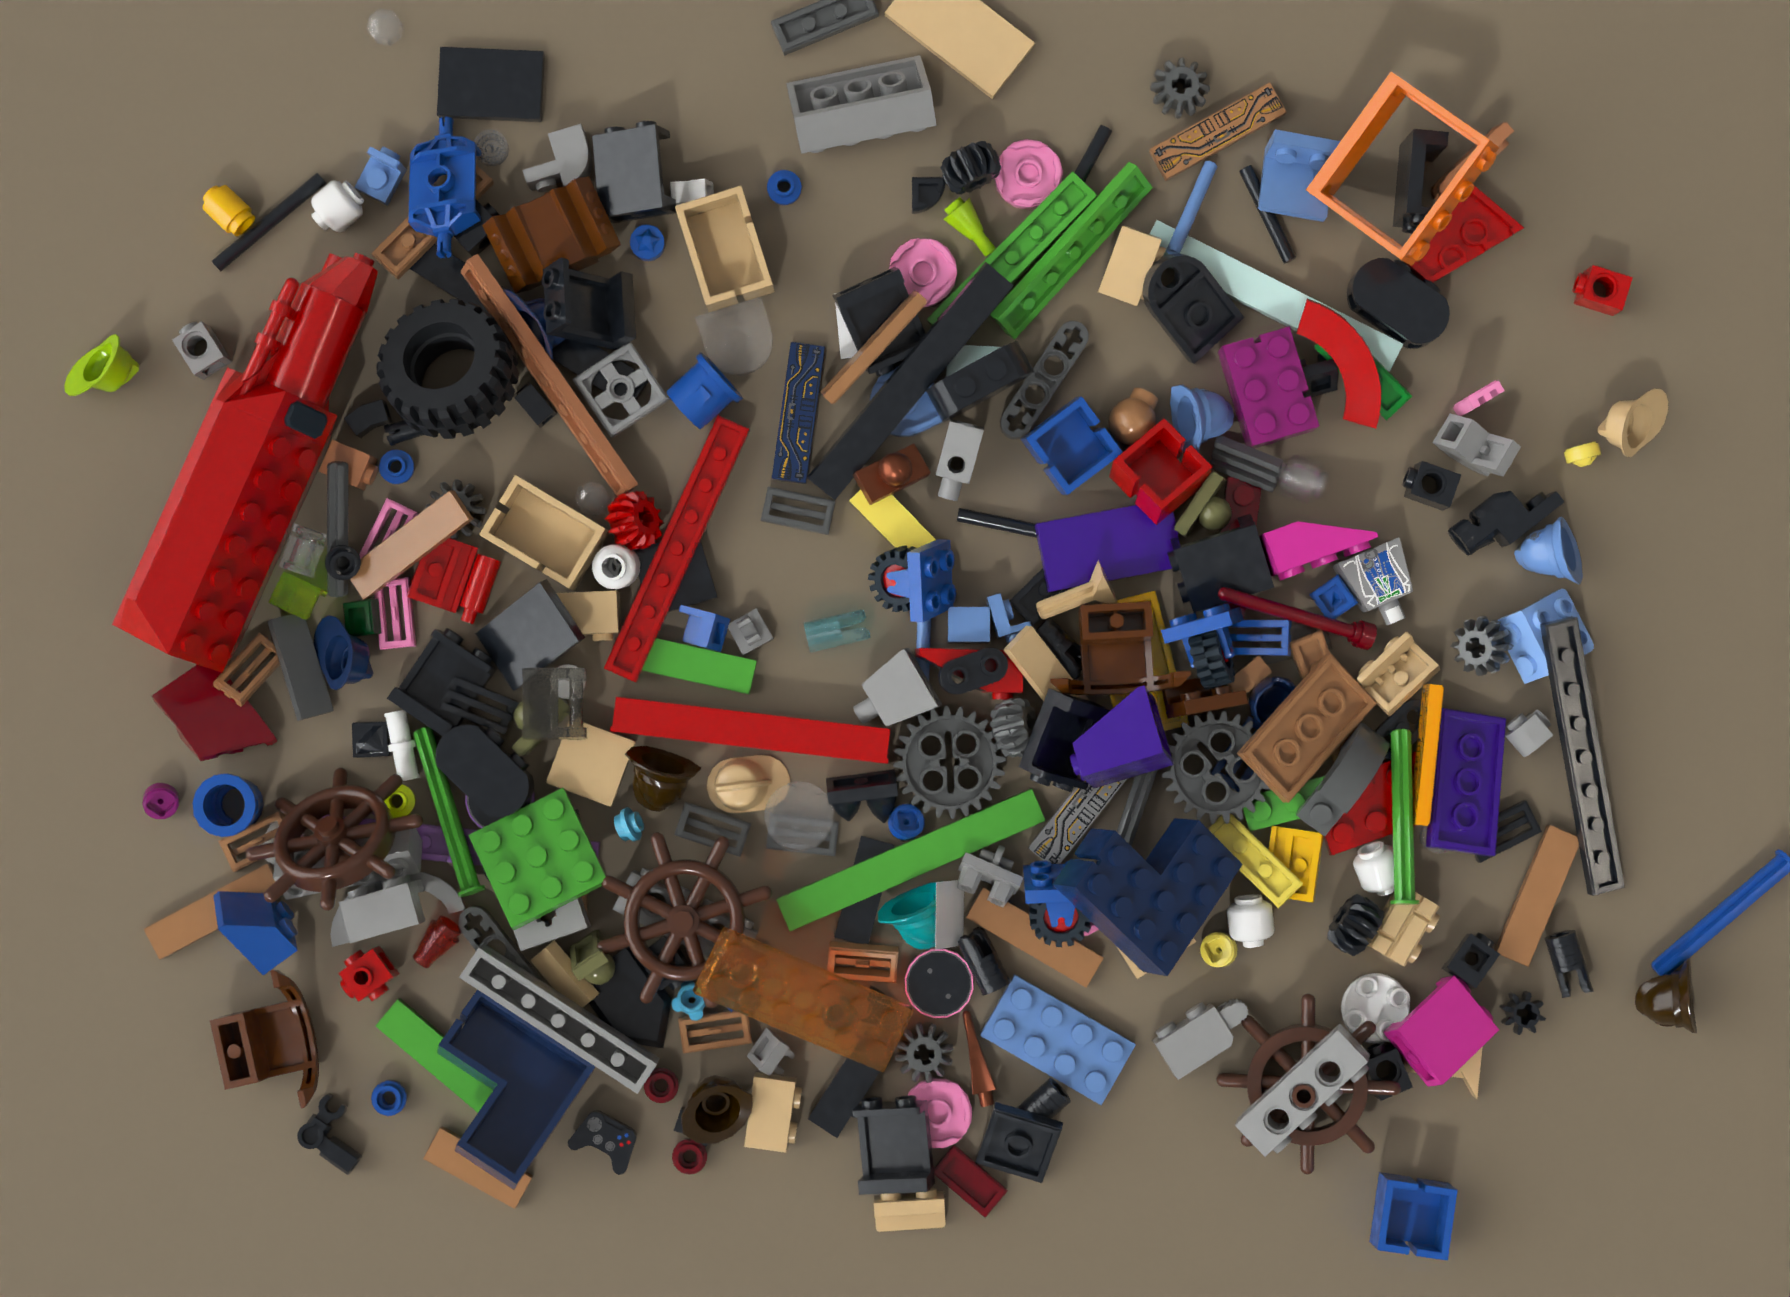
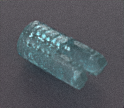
M860 609L804 622L803 625L810 653L871 638L870 632L866 627L842 632L840 629L863 622L866 618L864 610Z

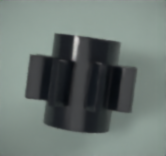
M1524 991L1521 998H1518V996L1511 992L1508 993L1510 1001L1507 1005L1499 1006L1506 1014V1017L1501 1021L1502 1024L1511 1025L1514 1023L1513 1032L1518 1035L1522 1033L1523 1027L1536 1033L1534 1025L1539 1020L1545 1021L1546 1019L1540 1015L1538 1009L1544 1003L1540 1000L1530 1002L1532 996L1528 991ZM1517 1010H1528L1527 1017L1516 1015Z

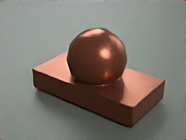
M913 443L897 452L889 453L881 460L856 471L853 477L869 505H872L928 477L931 472Z

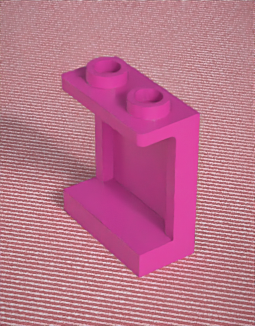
M1455 975L1441 978L1437 981V988L1401 1022L1392 1023L1383 1032L1428 1087L1443 1085L1499 1031L1498 1027L1493 1023L1491 1013L1474 1000L1470 995L1471 990L1468 985L1461 979L1456 978Z

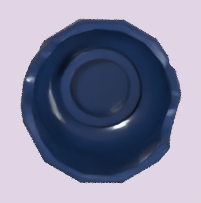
M1280 676L1268 677L1253 688L1249 697L1250 712L1258 724L1262 726L1297 687L1291 680Z

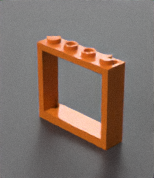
M1390 72L1309 184L1306 191L1399 259L1412 266L1415 261L1421 260L1430 248L1429 242L1435 234L1444 230L1452 218L1451 213L1458 203L1465 201L1474 189L1473 183L1481 172L1487 171L1493 165L1497 156L1495 153L1499 147L1399 76ZM1406 96L1477 145V147L1404 246H1402L1337 199L1334 194Z

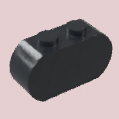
M1377 258L1367 262L1353 275L1347 287V302L1353 312L1389 337L1403 343V346L1407 349L1422 348L1443 333L1449 321V305L1446 298L1439 294L1440 289L1434 283L1425 279L1423 281L1419 280L1411 274V268L1399 260H1394L1393 262L1389 258Z
M1014 341L940 380L928 388L926 393L942 422H945L1019 383L1034 373V370L1019 342Z
M474 725L454 727L444 734L436 749L437 767L487 816L506 817L527 806L534 792L533 776L526 770L530 766L529 763L515 751L510 754L502 746L505 740L491 727L487 730Z

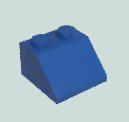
M218 891L213 895L218 930L262 975H265L298 951L295 938L298 933L292 923L294 914L284 901L269 903L264 899V893Z

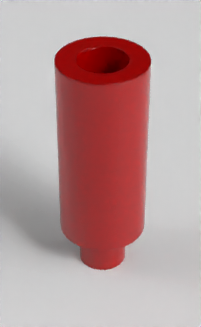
M477 554L459 605L464 607L461 617L462 621L474 624L477 613L484 614L501 561Z

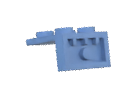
M1275 129L1265 147L1258 209L1264 212L1324 222L1327 218L1328 206L1306 191V189L1340 141Z

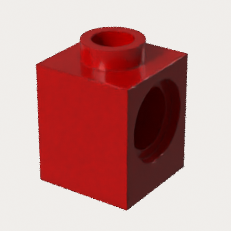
M1592 265L1583 273L1580 272L1575 279L1572 292L1577 294L1573 304L1614 316L1624 308L1633 277ZM1594 282L1604 285L1606 289L1605 297H1599L1595 294L1593 290Z

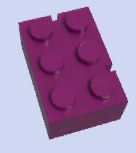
M1290 326L1261 334L1255 341L1251 337L1224 345L1217 352L1245 445L1255 449L1313 432L1320 426L1311 396L1306 398L1303 396L1309 389Z

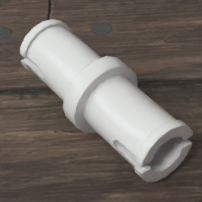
M400 710L385 713L384 717H386L391 742L388 745V750L393 752L397 774L402 777L403 781L420 778V774H418L413 747H416L415 739H411L407 712Z

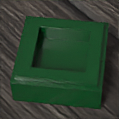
M378 599L343 603L345 628L350 635L360 637L381 634Z

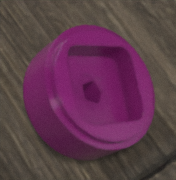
M155 783L149 786L143 794V809L147 815L154 819L169 818L178 809V792L169 784Z

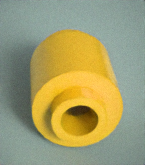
M227 185L213 186L203 196L204 204L202 209L227 233H233L236 237L240 236L254 223L255 216L251 213L252 209Z

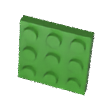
M564 788L468 835L513 930L601 887V883L606 877V873Z

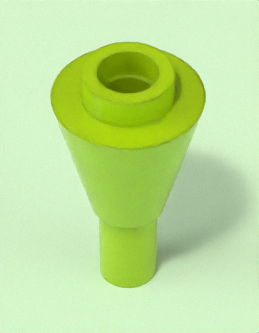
M959 197L944 209L948 215L943 220L970 241L973 240L985 257L996 249L983 232L984 229L970 198L963 201Z

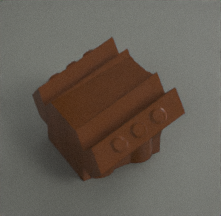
M589 176L576 178L564 187L553 188L539 198L526 204L514 206L506 214L492 216L482 225L515 294L529 291L542 285L543 269L559 258L569 260V269L580 271L598 263L599 258L610 254L621 245Z

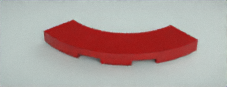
M1307 299L1296 334L1304 336L1320 345L1338 366L1346 392L1343 419L1376 429L1381 408V385L1376 363L1368 345L1344 317L1321 303Z

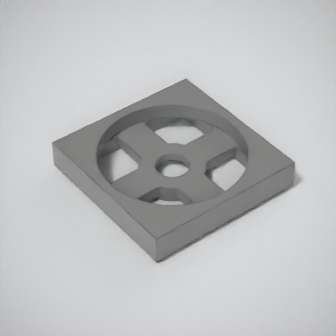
M631 342L623 345L572 379L611 438L669 401V398ZM620 360L630 361L637 364L640 368L628 376L619 375L612 362ZM598 371H601L608 382L606 391L593 398L592 383ZM648 380L651 384V396L648 404L641 408L633 395L635 388ZM618 383L627 385V393L623 396H618L614 392V387ZM614 402L622 403L630 416L624 420L612 419L604 415L602 410Z

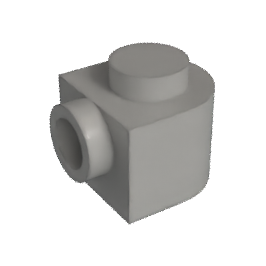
M1537 709L1527 716L1521 713L1513 718L1506 725L1509 731L1505 737L1523 757H1526L1543 745L1553 734L1548 729L1551 726L1550 721Z

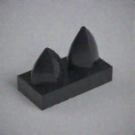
M895 769L826 778L828 804L832 805L837 814L845 820L851 821L858 812L861 801L866 800L874 816L882 823L889 819L895 806L896 796H898Z

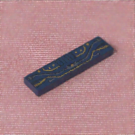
M791 342L772 480L801 484L807 483L825 346Z

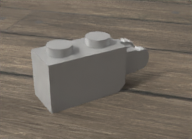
M1232 998V1000L1224 1002L1217 1008L1211 1003L1205 1006L1202 1002L1190 1008L1185 1013L1187 1018L1175 1025L1171 1021L1156 1031L1158 1036L1152 1041L1174 1076L1179 1080L1232 1046L1234 1036L1230 1029L1240 1024L1241 1020L1247 1018L1249 1009H1247V1005L1244 1002L1242 1003L1237 998Z

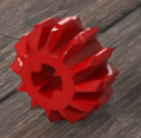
M644 491L622 493L607 506L610 514L604 519L610 523L611 528L607 533L615 535V544L624 545L632 551L636 549L642 550L655 544V540L662 536L659 527L664 522L658 515L661 509L655 508L654 497H646Z

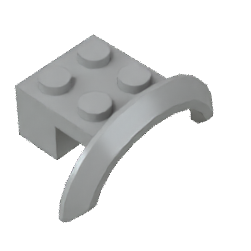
M425 872L362 884L355 890L347 892L348 896L344 901L339 902L330 933L332 947L345 943H354L425 922L418 893L423 891L429 892L441 900L449 914L465 910L466 907L462 898L458 897L457 891L441 878Z

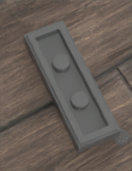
M820 0L772 20L771 25L785 56L879 17V12L873 0Z
M304 612L269 620L267 623L297 721L334 711Z

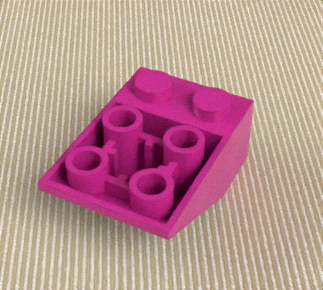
M1297 521L1264 533L1259 538L1271 577L1278 575L1281 581L1305 572L1303 567L1305 564L1310 563L1312 569L1338 560L1336 555L1338 552L1343 551L1344 556L1347 557L1371 548L1369 541L1378 538V534L1373 531Z

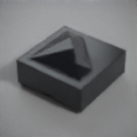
M387 722L352 723L353 758L390 756Z

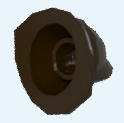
M634 746L625 753L626 757L634 765L633 791L635 798L639 804L651 811L661 812L677 800H680L686 790L688 780L701 770L700 766L689 759L649 746Z
M1688 960L1680 970L1673 971L1670 975L1654 977L1639 986L1635 995L1636 1009L1643 1016H1647L1660 1026L1672 1027L1676 1025V1028L1684 1027L1692 1033H1697L1692 998L1691 962Z
M714 1075L705 1078L697 1085L695 1092L692 1093L691 1099L681 1115L682 1133L697 1143L716 1144L732 1137L745 1125L752 1112V1094L740 1088L734 1080L730 1081L726 1077Z

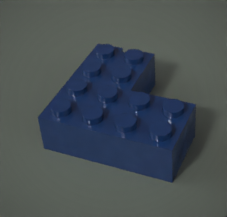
M1174 818L1146 860L1115 830L1091 828L1074 854L1078 858L1098 861L1095 863L1093 861L1070 859L1053 885L1143 972L1168 976L1243 864L1199 820Z
M477 990L462 1010L460 1020H455L439 1043L437 1050L439 1055L493 1090L456 1144L455 1151L515 1190L592 1075L595 1066Z

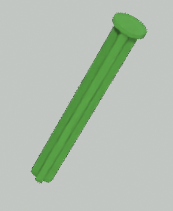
M430 727L420 728L414 731L413 736L461 890L457 894L458 897L472 895L486 888L485 885H480L447 776L437 767V743L433 730Z
M1395 729L1391 732L1394 900H1391L1390 904L1416 905L1419 904V900H1415L1411 731Z

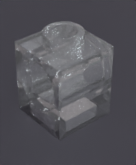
M294 523L279 567L313 578L325 546L327 534Z

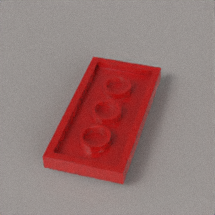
M1416 751L1412 752V787ZM1391 760L1385 761L1380 765L1373 779L1348 813H1344L1327 835L1323 836L1329 855H1335L1393 834Z

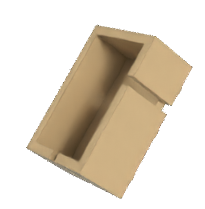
M742 186L675 206L709 313L739 304L737 297L743 295L745 301L775 292Z
M515 475L499 501L510 508L509 512L505 514L495 508L479 535L565 587L575 591L596 553L609 535L607 533L608 530Z

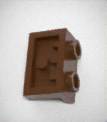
M1200 678L1189 679L1179 687L1162 690L1167 719L1248 704L1245 690L1232 692L1231 686H1227V684L1204 689Z

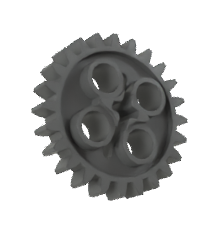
M945 706L943 716H938L935 709L930 710L931 719L928 721L919 714L918 721L920 726L918 728L909 723L907 724L909 731L912 733L911 736H899V739L906 744L905 748L894 750L895 753L903 756L902 761L893 764V767L902 768L904 772L896 777V781H907L908 783L902 790V793L907 794L913 791L915 795L912 798L911 804L914 805L920 800L925 802L923 806L924 813L931 806L936 807V817L940 818L944 809H948L951 819H954L956 809L959 808L965 816H969L968 805L971 804L978 810H981L979 802L981 797L989 801L992 800L991 795L987 791L989 787L1000 789L1001 787L993 780L994 777L1005 775L1004 771L996 767L997 763L1006 761V758L996 756L995 751L999 749L996 743L993 744L991 741L994 738L992 736L993 731L988 733L984 731L988 720L985 719L979 724L975 723V711L968 718L963 717V707H959L956 714L951 715L949 707ZM946 731L951 732L953 758H959V765L953 767V793H949L947 790V769L939 764L940 759L946 757L944 735ZM961 734H970L975 739V749L969 754H962L956 747V740ZM926 736H935L941 742V749L934 756L924 754L921 749V742ZM967 768L974 770L978 777L976 785L969 789L961 787L958 783L959 773ZM931 770L940 772L943 777L942 786L934 791L928 790L923 784L924 775Z
M1208 711L1206 722H1202L1195 715L1194 727L1191 728L1184 722L1181 724L1185 732L1183 736L1172 733V737L1177 742V745H1169L1170 752L1173 754L1174 765L1171 766V771L1162 774V778L1173 780V783L1166 788V791L1177 790L1179 794L1173 802L1175 804L1183 800L1187 802L1184 809L1185 814L1193 808L1197 809V820H1200L1207 813L1210 816L1211 824L1215 823L1217 815H1222L1224 822L1228 824L1230 813L1233 812L1242 820V808L1246 807L1254 813L1256 810L1252 801L1256 799L1260 802H1265L1266 800L1260 793V790H1271L1254 771L1247 780H1240L1233 773L1234 764L1242 760L1237 752L1253 736L1250 732L1253 722H1248L1244 727L1239 725V714L1234 717L1232 722L1227 721L1226 711L1222 712L1220 720H1215L1212 712ZM1218 733L1226 734L1231 740L1230 749L1224 753L1216 752L1211 746V738ZM1199 742L1206 746L1218 762L1223 759L1227 762L1224 768L1225 772L1240 789L1239 792H1233L1219 773L1214 776L1210 774L1209 770L1212 768V764L1197 747ZM1190 755H1197L1204 762L1203 770L1196 775L1187 773L1183 767L1184 760ZM1212 782L1221 783L1226 789L1225 798L1220 802H1212L1206 796V787Z

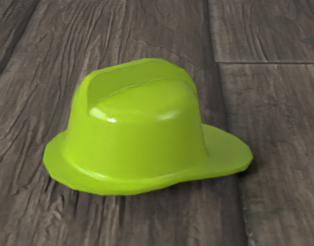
M113 334L76 362L67 375L64 384L65 392L69 396H77L90 388L115 392L139 371V364L132 359L128 351L120 346V337L117 334Z

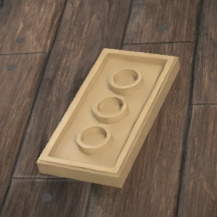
M894 0L884 12L885 17L991 99L995 97L1035 46L1034 41L981 0Z

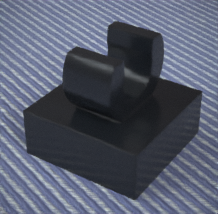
M1318 354L1317 363L1307 365L1305 359L1300 360L1309 389L1303 394L1304 398L1315 397L1338 390V368L1333 359L1326 360L1321 354Z

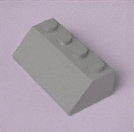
M920 55L786 83L801 154L807 152L819 153L826 148L841 145L852 146L860 141L874 138L886 139L894 134L908 131L919 132L927 127L937 126L931 88Z

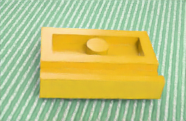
M1272 826L1268 850L1303 882V885L1289 899L1313 903L1315 900L1323 835L1319 832Z

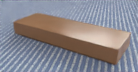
M443 1126L440 1127L423 1159L515 1209L531 1182L533 1175L526 1172L515 1190L511 1189L457 1153L455 1148L461 1136Z

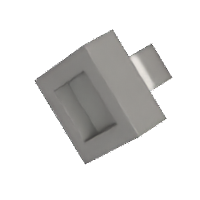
M757 608L728 625V629L743 655L774 639Z
M765 1028L747 1057L760 1071L770 1076L773 1071L777 1074H783L784 1069L779 1065V1062L784 1055L791 1059L795 1055L777 1033Z

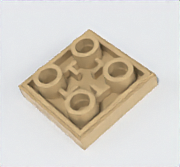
M570 718L546 783L612 807L629 763L625 753L635 746L636 741Z

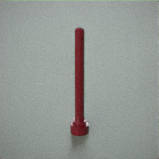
M1222 587L1218 591V597L1222 601L1347 637V641L1351 642L1352 646L1369 650L1376 639L1377 626L1370 622L1360 620L1359 622L1349 624L1228 587Z

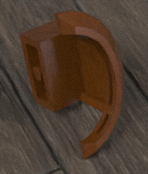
M1151 601L1080 605L1078 617L1083 680L1056 678L1050 679V682L1063 694L1069 695L1129 694L1137 687L1143 685L1150 692L1179 687L1191 675V671H1177L1154 676L1151 640L1154 636Z
M271 970L274 988L281 990L288 1001L232 1013L210 1020L224 1088L227 1090L258 1083L270 1077L303 1070L302 1084L297 1091L302 1109L309 1104L318 1085L319 1059L315 1032L308 1007L298 986L281 971Z

